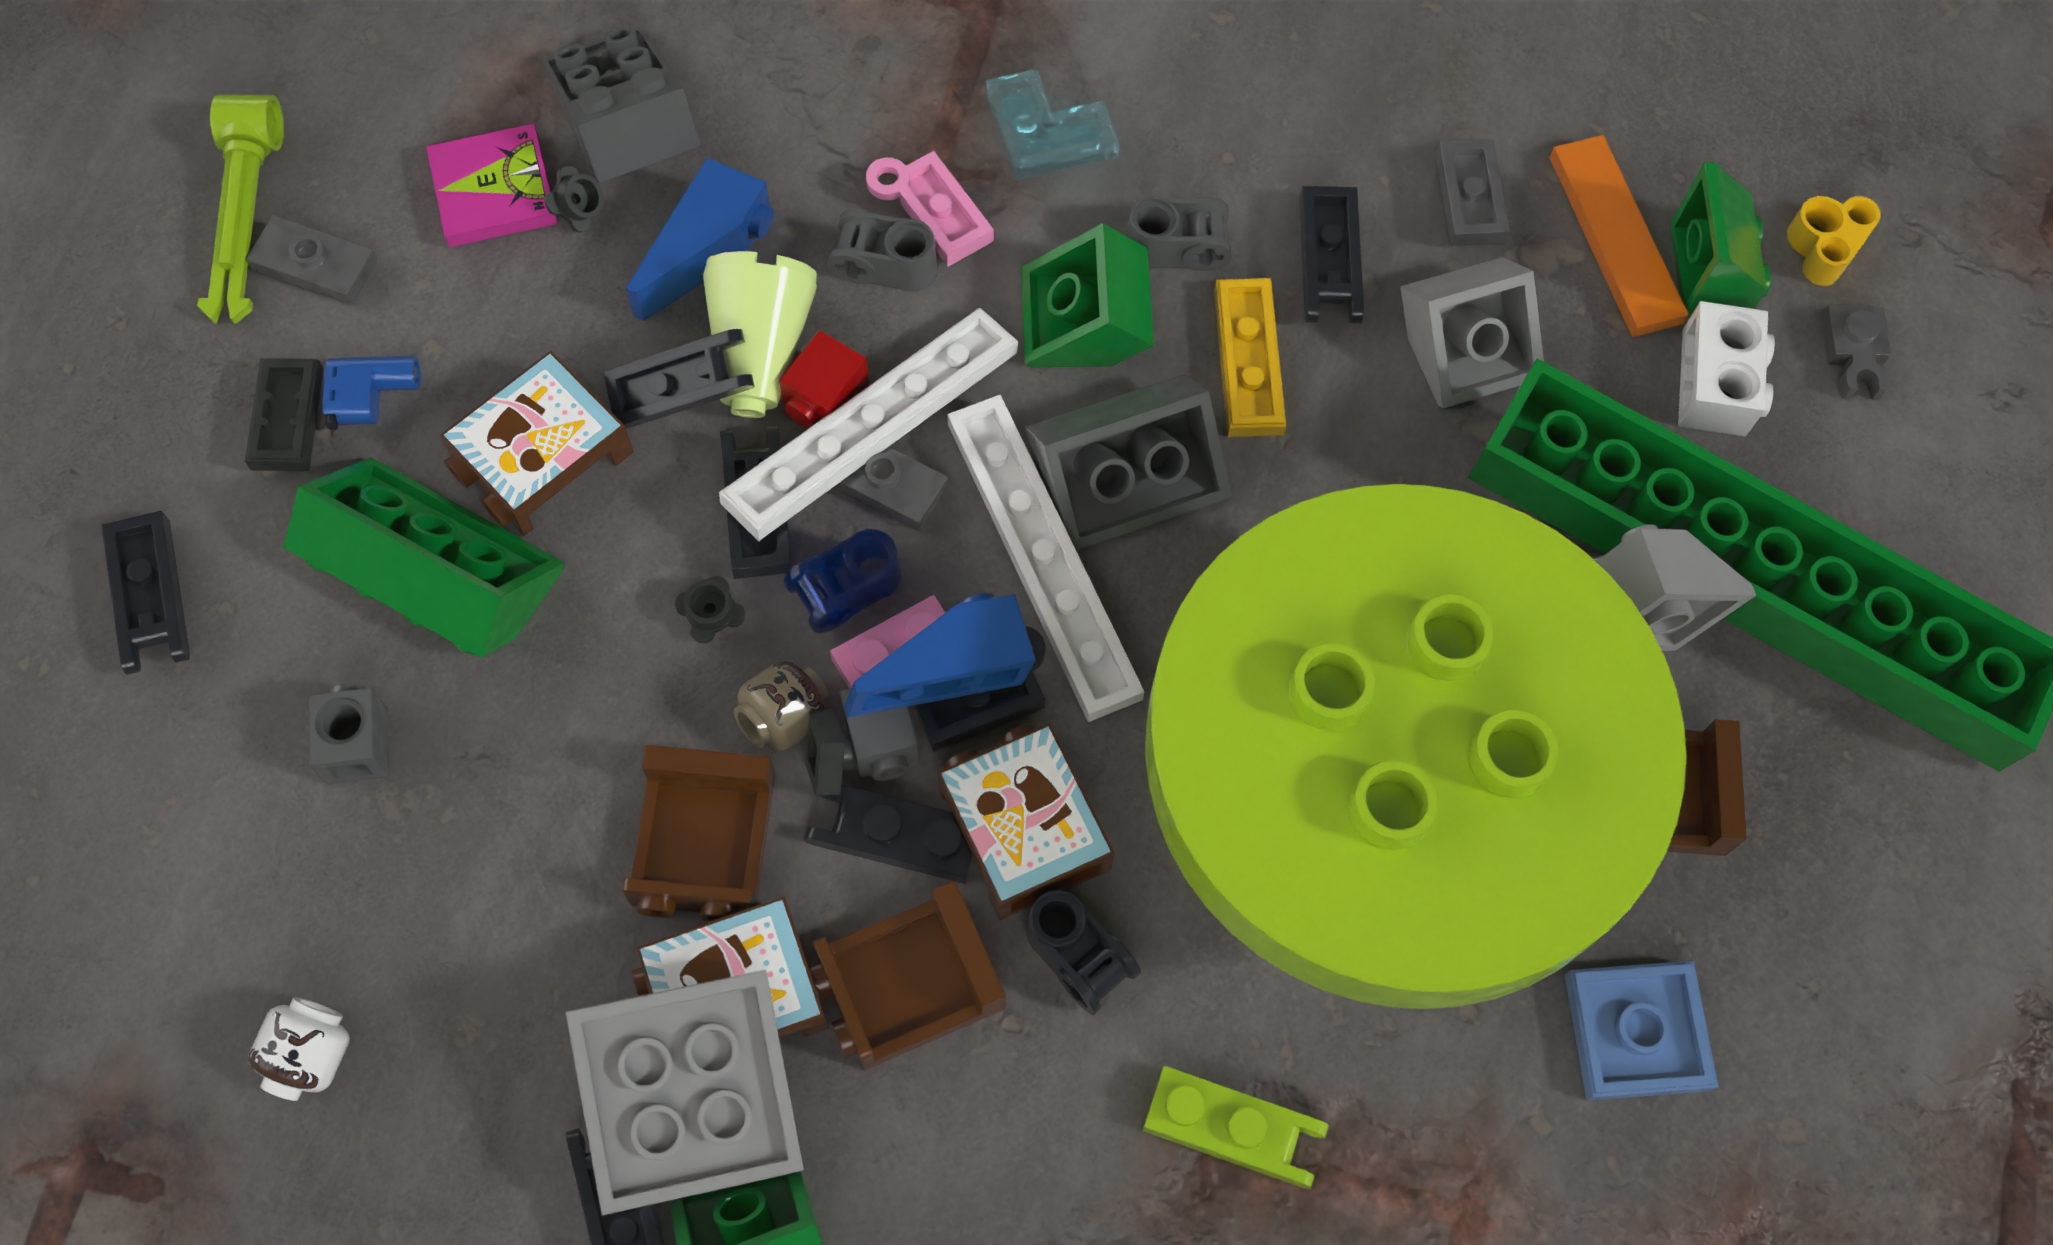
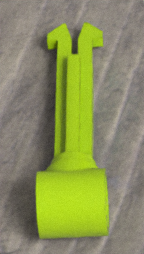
M218 94L214 96L211 103L210 124L212 136L217 148L223 151L225 166L208 298H198L197 306L215 324H217L225 304L228 277L227 303L231 321L237 324L252 312L253 309L251 299L244 298L248 270L246 258L250 253L259 170L263 165L264 158L271 151L280 150L284 138L283 113L280 102L275 95Z

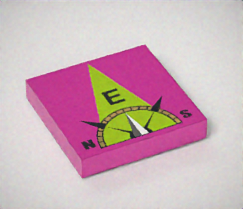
M534 123L426 146L444 236L449 248L558 224L557 215L549 213L544 202L546 194L551 192Z

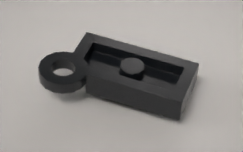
M1025 626L1036 661L1022 685L913 705L933 752L1045 708L1044 695L1033 673L1044 661L1046 651L1044 638L1037 630Z

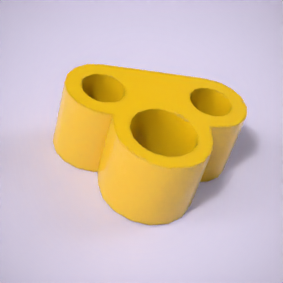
M1816 196L1809 198L1802 205L1789 225L1787 239L1793 249L1806 257L1802 264V271L1811 283L1818 286H1828L1839 279L1880 220V209L1873 200L1864 196H1854L1842 204L1827 196ZM1809 223L1819 226L1824 232L1814 229Z

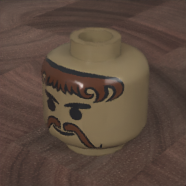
M779 661L740 687L737 694L738 706L734 709V717L742 733L757 748L767 746L771 750L785 751L807 737L809 711L825 709L823 700L827 698V690L821 678L811 668L802 670L792 662Z

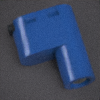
M412 355L327 359L323 391V414H327L325 421L329 430H337L338 425L376 424L379 416L380 391L418 390L420 388L421 368L418 357Z

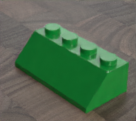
M372 457L299 485L283 545L284 549L304 559L311 568L333 575L354 587V590L361 596L385 604L403 614V617L408 622L416 626L426 627L453 642V645L458 650L480 658H484L516 639L561 575L565 562Z

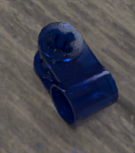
M865 529L856 532L850 538L827 551L809 557L794 566L785 576L784 585L790 593H797L810 614L808 624L812 631L815 633L828 632L847 622L856 613L888 597L897 589L901 581V567L894 540L887 533L878 529ZM872 557H879L887 561L884 567L875 572H865L859 569L862 562ZM817 589H819L822 592L825 598L821 596Z

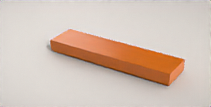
M1604 135L1555 146L1549 159L1631 337L1634 338L1683 325L1689 314Z

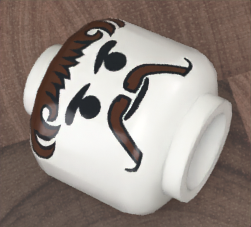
M294 997L290 1005H279L270 1009L248 1056L249 1064L254 1071L264 1077L260 1088L272 1095L292 1101H298L302 1091L320 1092L328 1088L350 1041L349 1033L340 1025L343 1015L329 1007L298 997Z

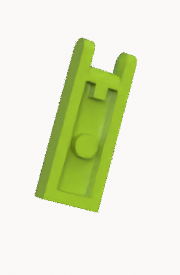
M1164 1065L1142 1131L1292 1185L1311 1189L1314 1174L1305 1169L1291 1166L1290 1163L1300 1132L1314 1138L1325 1139L1329 1125L1321 1120Z

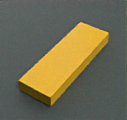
M1271 278L1216 279L1214 298L1227 437L1284 435L1286 418Z

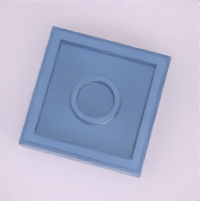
M1694 961L1569 970L1564 975L1586 1101L1707 1092L1719 1088Z

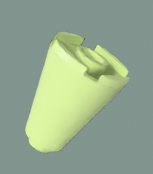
M724 252L710 256L707 259L705 271L703 272L711 335L726 330L742 329L745 342L725 349L731 378L742 374H752L755 387L722 398L720 401L731 406V413L736 416L762 418L765 416L766 410L774 409L778 406L781 397L779 380L792 364L817 289V273L806 263L790 257L777 255L775 266L757 263L758 252Z

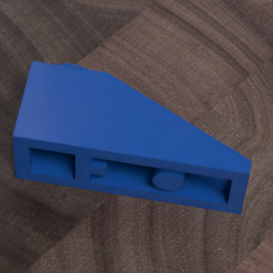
M706 158L626 287L634 317L645 321L704 283L703 272L705 271L707 259L710 256L724 252L749 251L756 238L762 239L767 234L773 220L774 210L770 207L767 183L765 181Z
M980 593L964 599L960 604L955 605L853 682L844 706L847 718L1022 685L1036 659L1016 595L1012 594L994 598V595L991 593Z

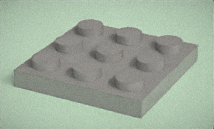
M766 969L566 1012L602 1215L804 1170Z

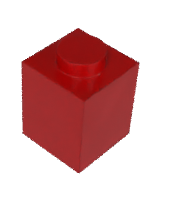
M819 330L779 380L783 406L787 415L797 424L809 429L869 386L867 358Z

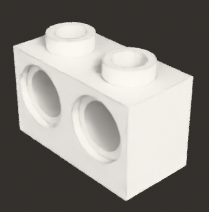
M1703 301L1699 302L1684 326L1682 333L1678 427L1746 437L1758 419L1768 415L1773 400V385L1766 383V368L1772 360L1775 346L1774 335L1767 334L1768 311ZM1722 391L1729 393L1733 398L1726 396Z

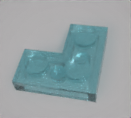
M1037 69L986 80L985 94L1015 181L1118 157L1120 144L1104 101L1052 112Z

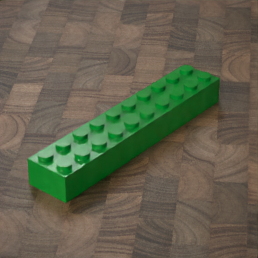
M1537 358L1469 473L1468 479L1604 554L1609 553L1618 546L1626 532L1642 525L1652 524L1656 525L1658 529L1687 530L1751 583L1756 596L1728 614L1723 620L1998 772L2036 751L2053 712V637Z

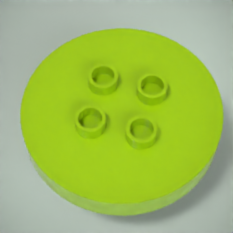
M1387 484L1361 486L1330 492L1299 502L1282 510L1241 535L1209 565L1181 603L1167 632L1159 657L1146 719L1145 757L1148 784L1156 817L1173 858L1186 881L1206 908L1233 936L1259 957L1288 975L1323 991L1351 1000L1394 1008L1435 1009L1460 1007L1497 999L1533 985L1557 972L1583 953L1631 909L1651 882L1667 852L1677 825L1685 787V730L1677 689L1666 658L1651 628L1628 595L1610 574L1585 551L1542 522L1497 501L1463 491L1434 486Z

